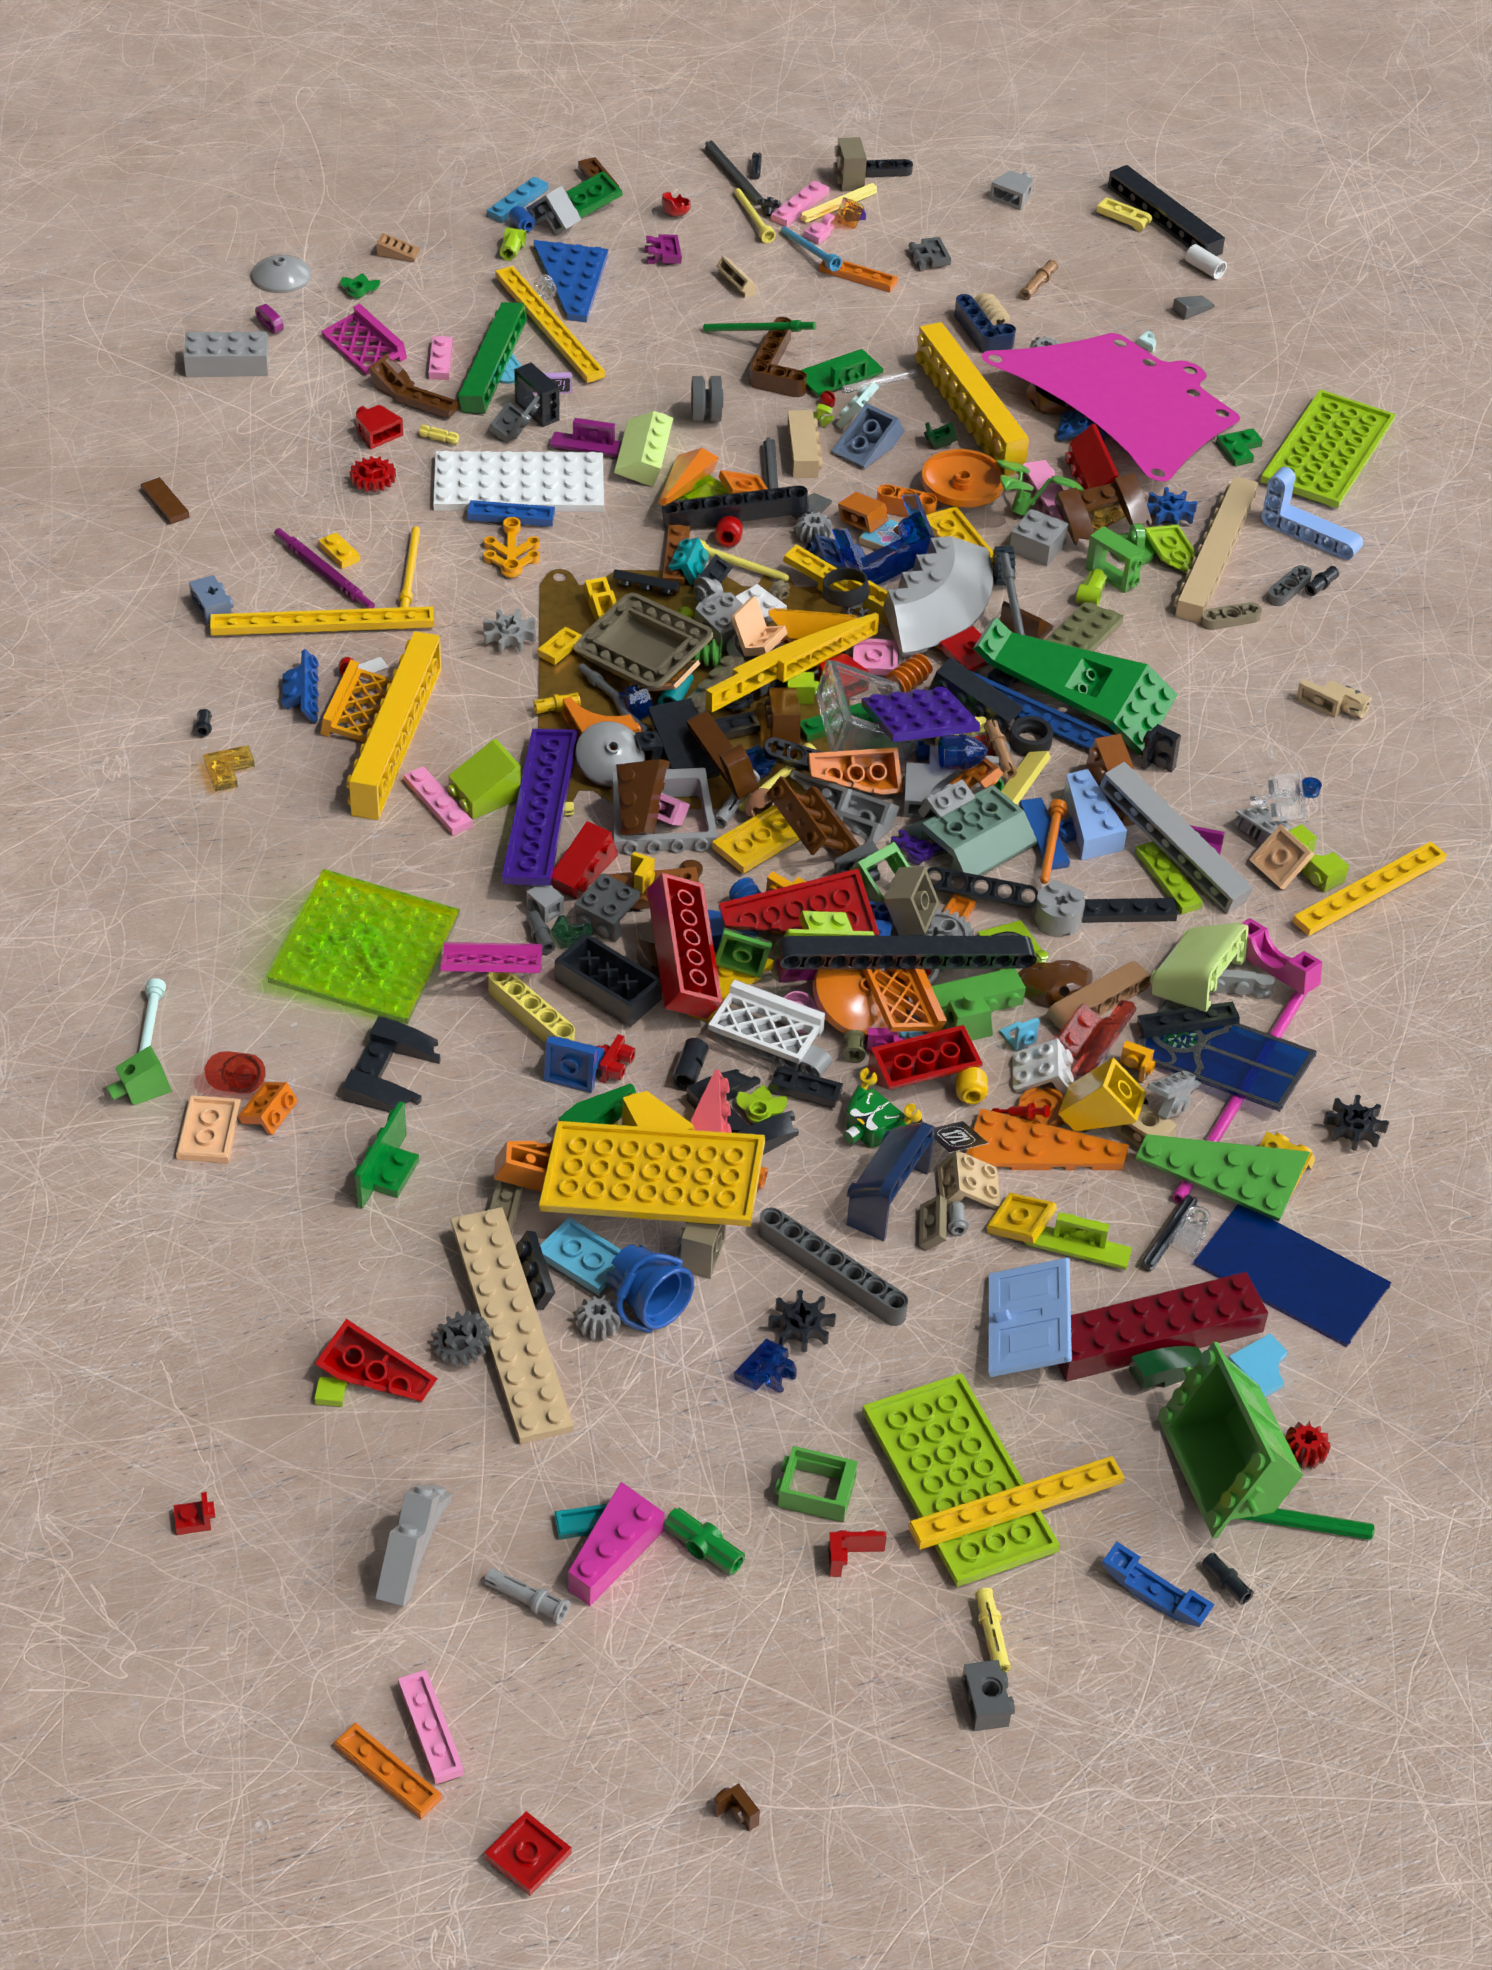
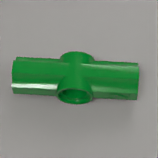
M680 1507L674 1508L668 1514L664 1522V1529L684 1542L688 1551L698 1560L706 1558L728 1575L735 1574L741 1568L745 1560V1553L723 1539L722 1533L715 1525L710 1522L702 1524Z

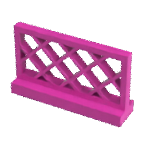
M360 303L353 307L354 313L321 331L322 336L365 375L370 374L368 368L371 365L365 367L363 365L364 362H373L372 364H374L383 357L380 356L381 352H390L388 355L392 360L397 358L401 362L407 359L404 343ZM353 321L357 323L356 326H347ZM340 332V336H332L330 334ZM345 332H354L353 336H344ZM359 332L368 333L367 336H358ZM342 342H351L350 346L341 344ZM356 342H365L364 346H355ZM370 342L379 343L378 346H369ZM353 352H362L361 356L352 354ZM367 352H376L375 356H366Z
M444 942L441 971L540 973L542 970V944Z

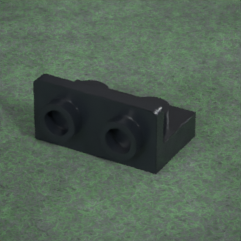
M1159 724L1151 731L1148 730L1143 738L1145 745L1140 756L1142 759L1141 768L1146 770L1153 763L1172 773L1177 765L1181 735Z

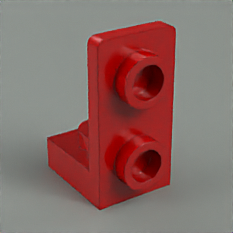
M840 1530L829 1532L828 1558L830 1577H841L843 1565L848 1564V1552H884L887 1539L886 1532L876 1530L858 1532Z

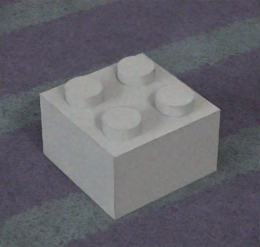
M1030 509L1012 530L1010 546L1014 547L1015 554L1048 566L1066 544L1069 523Z

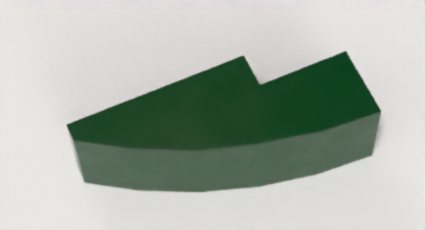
M1174 1346L1144 1352L1131 1357L1129 1371L1142 1390L1160 1383L1165 1388L1185 1380L1186 1375L1183 1369L1187 1366L1193 1369L1201 1359L1202 1352L1198 1347Z

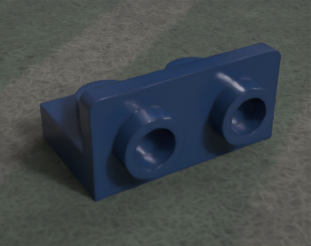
M814 533L811 540L806 543L805 550L837 569L846 567L837 541Z

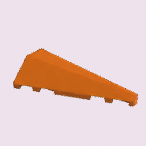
M704 448L678 455L658 503L665 506L691 491L695 482L714 472L719 457Z

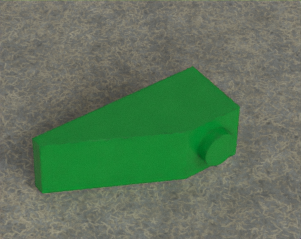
M630 1083L577 1102L558 1119L559 1121L613 1125L622 1118L623 1097L636 1093L635 1086Z

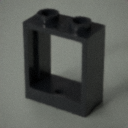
M532 362L515 368V403L525 411L535 398L533 395L534 390L540 396L537 402L540 406L534 415L529 414L531 418L541 427L560 421V387Z

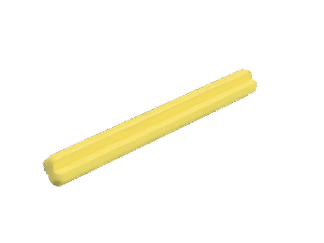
M870 183L802 212L800 219L804 223H808L825 216L827 213L839 210L844 205L853 204L877 193V186Z

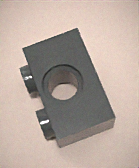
M999 1660L964 1664L962 1683L974 1731L1009 1727L1011 1715L1015 1714L1013 1697H1008L1006 1690L1008 1689V1677L1006 1671H1001ZM986 1693H989V1694H992V1695H994V1696H993V1697H989V1696H986L985 1694H986Z

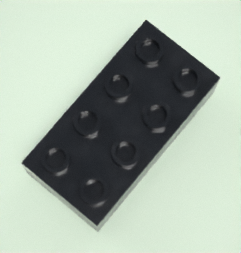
M587 933L555 959L556 982L629 1027L633 1026L662 1000V987L659 977Z

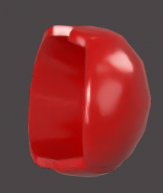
M671 192L662 194V209L666 214L677 217L689 212L691 201L688 198L682 197L681 194L674 198Z

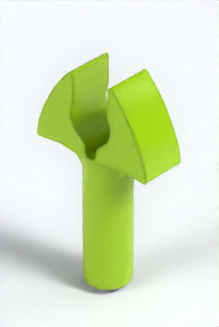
M818 404L817 411L813 412V417L817 418L821 427H824L833 421L835 415L825 416L824 414H831L833 409L829 406Z

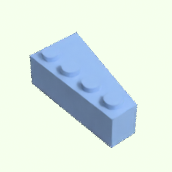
M1086 769L1067 774L1064 797L1068 805L1069 815L1073 819V828L1076 831V842L1080 849L1081 861L1123 851L1127 829L1089 770Z

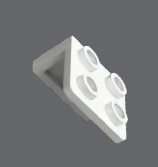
M1058 1038L1015 1052L1013 1054L1014 1090L1022 1092L1052 1082L1057 1090L1065 1096L1068 1086L1074 1082L1071 1072V1064L1073 1063L1071 1052L1064 1048Z

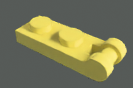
M1108 197L1097 205L1096 212L1103 214L1105 217L1116 219L1121 223L1129 224L1139 232L1152 221L1149 213Z

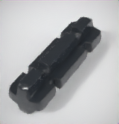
M760 152L752 154L750 177L752 179L760 178L762 154Z

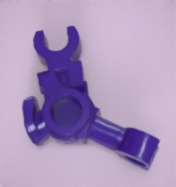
M901 829L898 831V838L891 837V843L895 842L898 848H902L907 853L908 861L915 865H920L923 861L929 860L937 852L945 851V853L949 854L938 843L931 844L930 841L920 840L913 835L909 837L908 833Z

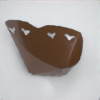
M1029 382L1025 391L1026 397L1039 412L1065 413L1076 410L1072 406H1065L1066 402Z
M1071 960L1036 963L1018 972L1020 977L1025 973L1024 978H1021L1026 987L1024 996L1035 1004L1047 1008L1080 990L1081 987L1091 984L1093 980L1090 968ZM1062 986H1066L1069 989L1066 996L1059 994V989Z

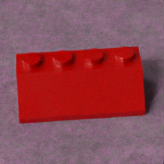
M1091 424L1069 443L1068 452L1065 453V461L1071 468L1072 477H1075L1076 482L1084 490L1113 483L1115 478L1119 477L1096 424ZM1114 506L1104 509H1114Z
M964 1025L872 1047L868 1062L871 1074L875 1072L877 1075L876 1084L887 1090L962 1072L971 1067H982L983 1065Z

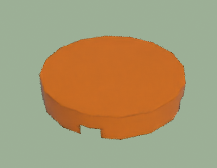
M1038 1086L1026 1090L1021 1095L1019 1106H1027L1029 1103H1034L1036 1108H1043L1044 1105H1049L1050 1116L1048 1118H1044L1043 1115H1036L1035 1119L1030 1121L1059 1127L1064 1123L1058 1114L1065 1097L1061 1092L1051 1087L1039 1089ZM1020 1116L1022 1119L1029 1120L1027 1116Z

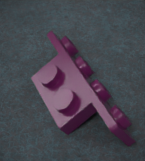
M574 418L573 434L554 432L550 441V447L578 452L603 453V456L618 457L622 441L615 440V423Z

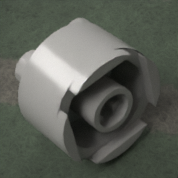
M1058 880L1050 881L1037 895L1034 920L1037 922L1039 930L1052 937H1062L1063 934L1070 933V935L1075 934L1082 924L1085 906L1084 892L1071 885L1063 884Z

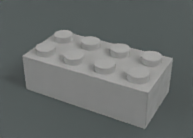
M214 331L185 333L184 364L186 377L268 376V332Z

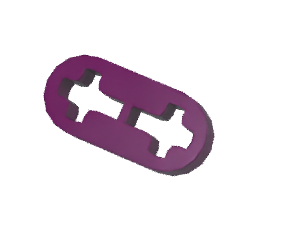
M263 304L255 308L258 321L272 334L283 331L284 324L281 317L269 305Z

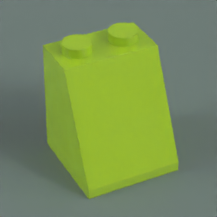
M493 739L448 775V794L474 820L518 800L521 786L520 765L497 739Z

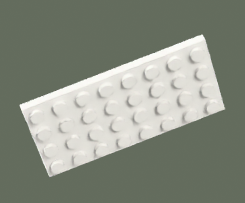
M436 451L434 511H468L470 500L554 506L555 511L604 512L603 453Z

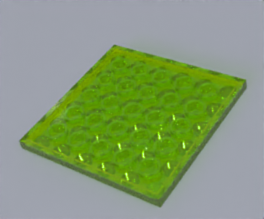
M322 869L268 974V983L408 1025L444 949V942L448 941L458 920L460 909Z

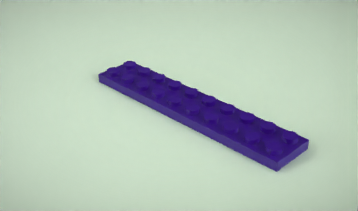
M532 729L502 874L503 884L551 885L578 741V730Z

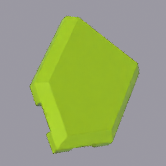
M1179 525L1144 528L1145 536L1162 562L1185 573L1188 572V569H1191L1193 558L1197 556V553Z

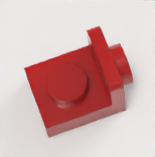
M201 1492L202 1501L173 1505L177 1535L211 1530L210 1519L216 1518L214 1501L208 1502L207 1492Z

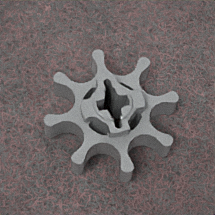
M498 609L496 610L495 621L483 620V630L486 631L484 632V643L488 644L497 641L499 652H504V648L510 647V645L516 646L518 651L522 652L524 640L536 642V630H533L535 629V618L531 617L527 620H522L520 609H516L515 614H510L509 616L503 615L502 611Z

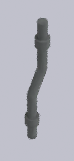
M583 663L579 665L578 671L588 678L587 681L592 686L600 688L613 700L620 716L631 714L627 710L620 694L603 680L602 675L597 671H592ZM631 714L635 723H639L641 732L653 731L648 724L642 723Z

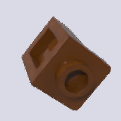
M739 1783L732 1788L726 1787L716 1795L713 1812L717 1817L731 1809L734 1819L739 1824L743 1823L748 1831L759 1826L760 1810Z

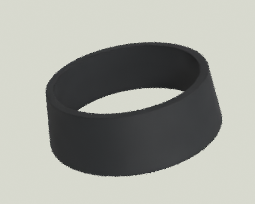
M851 567L838 568L830 571L824 577L822 596L825 601L832 605H857L865 601L870 595L867 576L859 569ZM842 580H854L863 584L851 591H837L828 587L832 583Z

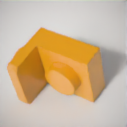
M1126 1040L1122 1047L1119 1064L1139 1070L1138 1081L1143 1083L1146 1075L1151 1076L1156 1064L1155 1061H1152L1154 1050Z

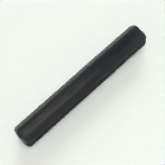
M1186 1195L1141 1259L1140 1265L1143 1269L1152 1271L1196 1208L1198 1202L1196 1197Z

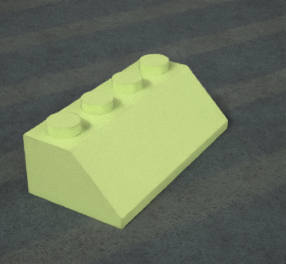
M652 411L628 419L614 473L654 487L661 470L673 418L666 414Z

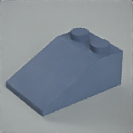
M866 403L831 451L833 454L865 469L891 450L905 431L899 418Z

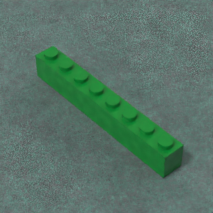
M501 302L498 310L495 311V317L490 322V328L485 333L484 341L479 346V352L474 357V363L469 368L468 376L463 381V387L457 395V401L461 405L462 413H486L527 322L524 303Z

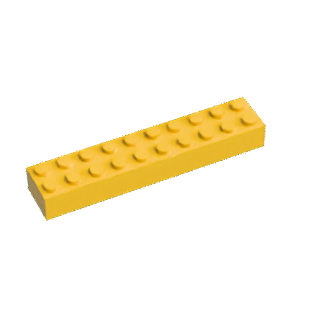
M938 322L920 326L919 335L917 336L918 348L915 353L916 361L924 369L925 374L930 377L933 385L941 392L942 397L949 403L950 408L955 411L959 420L966 426L968 433H971L977 445H980L984 453L995 460H1006L1020 464L1026 463L1029 437L944 324ZM1003 468L1006 476L1017 474L1016 471Z
M414 631L411 639L406 641L405 653L400 655L398 669L395 668L393 672V681L388 683L386 697L382 698L380 702V711L375 713L373 727L368 729L366 744L363 743L360 749V758L355 760L353 774H349L347 778V788L350 789L348 805L351 806V816L379 820L441 672L440 635Z

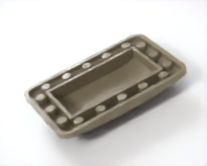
M629 593L623 596L587 629L574 644L573 648L577 654L619 677L649 689H658L707 645L714 634L710 627L637 593Z

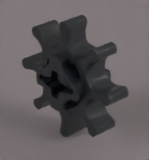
M1355 1095L1353 1105H1345L1339 1098H1335L1332 1110L1337 1113L1326 1112L1323 1121L1324 1125H1334L1337 1127L1333 1129L1331 1140L1335 1142L1340 1137L1349 1138L1352 1141L1351 1149L1353 1151L1357 1150L1359 1141L1366 1140L1373 1147H1377L1380 1135L1375 1132L1386 1133L1389 1125L1388 1120H1378L1375 1118L1379 1116L1381 1105L1376 1104L1372 1108L1363 1107L1360 1104V1095Z
M797 1290L795 1303L789 1304L780 1297L776 1298L775 1310L781 1312L782 1315H770L768 1328H782L784 1330L779 1334L778 1344L780 1346H784L789 1339H797L801 1342V1351L805 1353L808 1349V1340L811 1338L819 1339L824 1345L828 1344L829 1332L823 1330L822 1327H834L836 1314H823L820 1312L825 1308L824 1296H820L815 1303H808L803 1300V1291Z

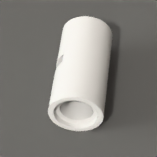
M1197 244L1192 245L1185 256V260L1215 279L1222 277L1227 268L1225 261Z

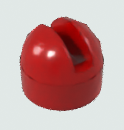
M824 391L819 397V404L833 408L836 400L834 393Z
M344 657L339 661L338 668L342 676L350 660H354L353 658Z

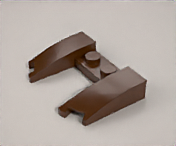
M1134 473L1117 477L1113 483L1078 491L1076 487L1057 492L1054 501L1062 520L1069 523L1068 532L1074 545L1078 544L1079 538L1090 540V535L1094 533L1088 512L1120 505L1129 525L1136 523L1143 525L1146 522L1150 527L1152 524L1146 500Z

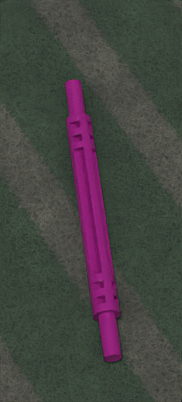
M277 528L274 531V534L286 543L288 549L355 602L358 601L367 609L375 607V604L363 595L362 590L297 538L289 536L281 528Z

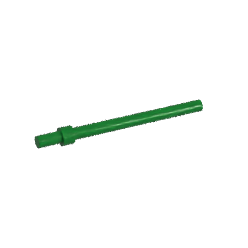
M801 320L763 323H710L703 325L704 332L772 330L801 332V330L816 329V322H801Z

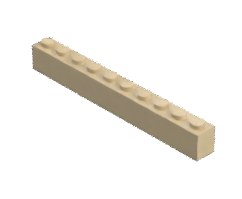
M1234 476L1231 484L1227 483L1224 495L1221 496L1219 502L1220 508L1216 507L1214 520L1211 519L1208 532H1205L1202 544L1199 545L1197 557L1194 556L1191 569H1188L1185 582L1181 585L1180 595H1177L1175 598L1174 607L1177 608L1175 617L1201 623L1203 611L1208 608L1255 501L1259 482Z

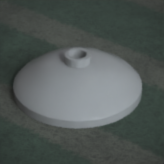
M291 255L266 257L259 261L252 269L254 284L260 289L272 293L297 291L305 287L311 279L309 265L300 258Z
M611 721L599 722L588 727L579 737L575 751L576 761L582 773L598 785L613 787L612 772L617 771L616 764L644 761V751L640 750L634 737L635 733L625 725ZM609 746H615L616 750H611Z

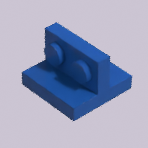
M549 1036L546 1041L544 1081L592 1093L595 1087L596 1070L604 1057V1048L567 1038Z

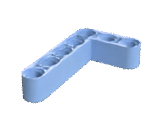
M1281 467L1268 481L1262 511L1263 522L1273 529L1340 558L1351 559L1363 546L1362 537L1353 531L1290 505L1295 474L1289 467Z

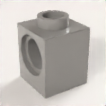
M551 885L533 886L527 891V909L531 912L538 911L544 924L564 913V896Z

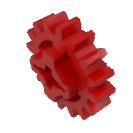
M370 456V459L367 460L363 457L362 462L355 461V465H351L350 480H352V485H357V489L365 488V492L369 490L376 492L377 489L384 491L385 486L390 488L391 483H395L396 468H394L393 463H389L388 459L382 461L380 456L378 458Z

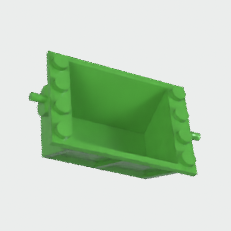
M1213 1341L1210 1347L1203 1351L1201 1359L1193 1369L1190 1366L1183 1369L1186 1379L1179 1388L1174 1390L1172 1398L1165 1407L1160 1409L1157 1418L1212 1538H1217L1233 1519L1274 1513L1301 1479L1303 1473L1259 1384L1226 1358L1219 1343Z

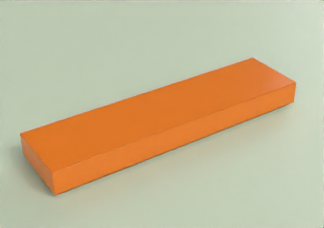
M824 260L819 265L820 272L889 293L898 283L897 276L842 260V266L837 271L827 268Z
M356 1722L334 1741V1748L419 1819H422L442 1800V1794Z

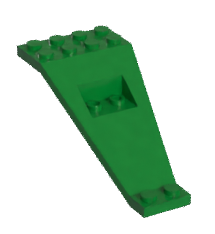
M997 617L990 621L973 648L988 664L1108 725L1116 734H1121L1123 741L1138 756L1141 755L1145 743H1143V738L1148 730L1151 731L1157 724L1161 725L1178 695L1148 664L1013 633Z

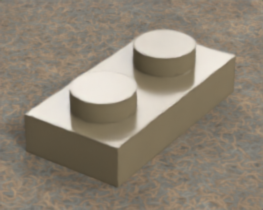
M938 1195L920 1204L919 1246L924 1250H928L946 1241L947 1199L942 1195Z

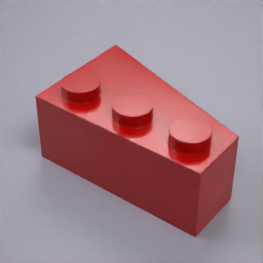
M586 821L553 870L551 880L553 888L578 899L618 856L611 832Z

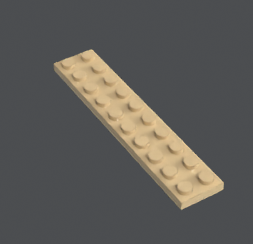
M503 1207L451 1218V1226L481 1318L484 1317L489 1325L488 1328L492 1332V1335L488 1337L491 1341L489 1348L519 1444L573 1432V1422Z

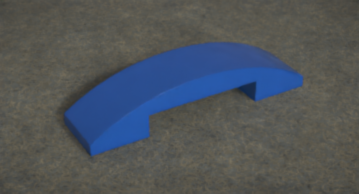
M1116 1541L1101 1563L1111 1576L1130 1593L1159 1612L1180 1622L1200 1627L1215 1604L1192 1589H1189L1187 1593L1183 1592L1140 1564L1139 1560L1141 1557Z

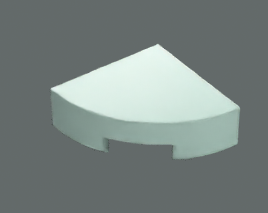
M1148 330L1137 339L1136 344L1153 353L1156 348L1155 335Z

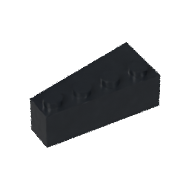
M951 657L936 671L928 689L933 690L935 687L947 688L974 717H985L986 722L992 720V723L993 720H996L1001 733L1004 735L1009 731L1013 722L1019 718L1023 710L1022 706Z

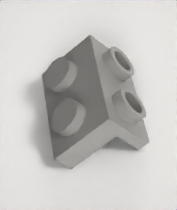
M962 779L953 785H946L936 794L932 793L922 800L923 805L918 812L923 819L933 813L938 818H942L974 800L975 796Z

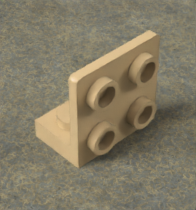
M960 1151L953 1152L937 1166L940 1195L947 1199V1209L949 1204L952 1205V1202L956 1201L960 1202L964 1196L996 1210L1001 1206L998 1173L995 1166Z

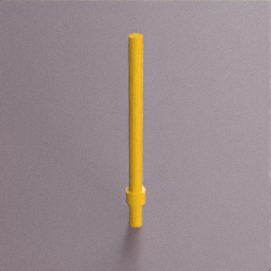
M414 526L411 530L403 590L399 595L400 607H409L412 603L413 594L411 590L420 528Z

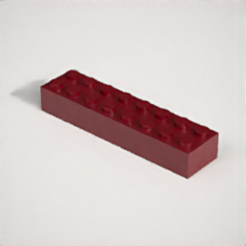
M1247 1272L1073 1314L1071 1315L1072 1361L1058 1364L1065 1381L1068 1382L1127 1367L1130 1365L1132 1356L1144 1352L1174 1346L1203 1348L1210 1346L1213 1341L1222 1343L1264 1332L1268 1311Z

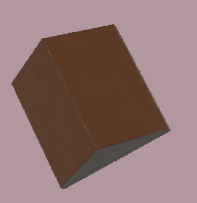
M1004 601L1001 608L1000 621L1011 632L1015 633L1010 603ZM1020 608L1026 636L1044 639L1054 627L1052 624Z

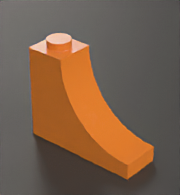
M572 697L563 698V717L571 730H578V739L588 727L605 721L625 725L634 733L641 732L639 723H635L631 714L624 716L599 715L585 710ZM609 746L611 750H616L615 746Z

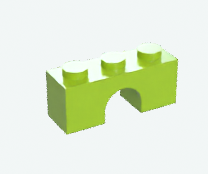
M1303 824L1289 830L1290 833L1314 853L1317 837ZM1335 852L1327 855L1315 854L1300 872L1325 893L1345 882L1349 865Z

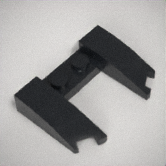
M378 1016L369 1033L370 1041L355 1070H350L342 1086L343 1101L386 1112L395 1109L399 1101L405 1104L408 1101H412L418 1105L422 1101V1095L384 1080L381 1077L393 1053L440 1064V1054L434 1052V1047L438 1046V1040L416 1028Z
M738 1069L721 1073L729 1082L730 1091L726 1093V1101L737 1097L738 1092H746L759 1085L761 1081L759 1077H749L740 1073ZM712 1076L687 1087L686 1101L695 1110ZM730 1107L731 1115L727 1116V1123L730 1124L732 1133L764 1135L763 1155L799 1135V1130L792 1126L791 1121H795V1115L792 1110L749 1126Z

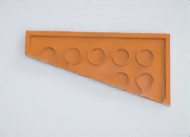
M980 1108L974 1131L989 1144L968 1148L966 1154L992 1166L1009 1167L1011 1170H1051L1052 1167H1065V1170H1075V1167H1089L1091 1170H1123L1129 1145Z

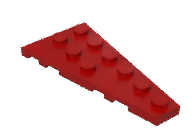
M859 868L722 902L718 905L724 927L728 929L786 932L788 929L793 928L803 929L799 920L802 911L845 912L853 931L874 932L875 936H880Z

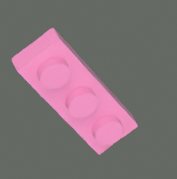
M433 336L429 379L449 380L453 337Z

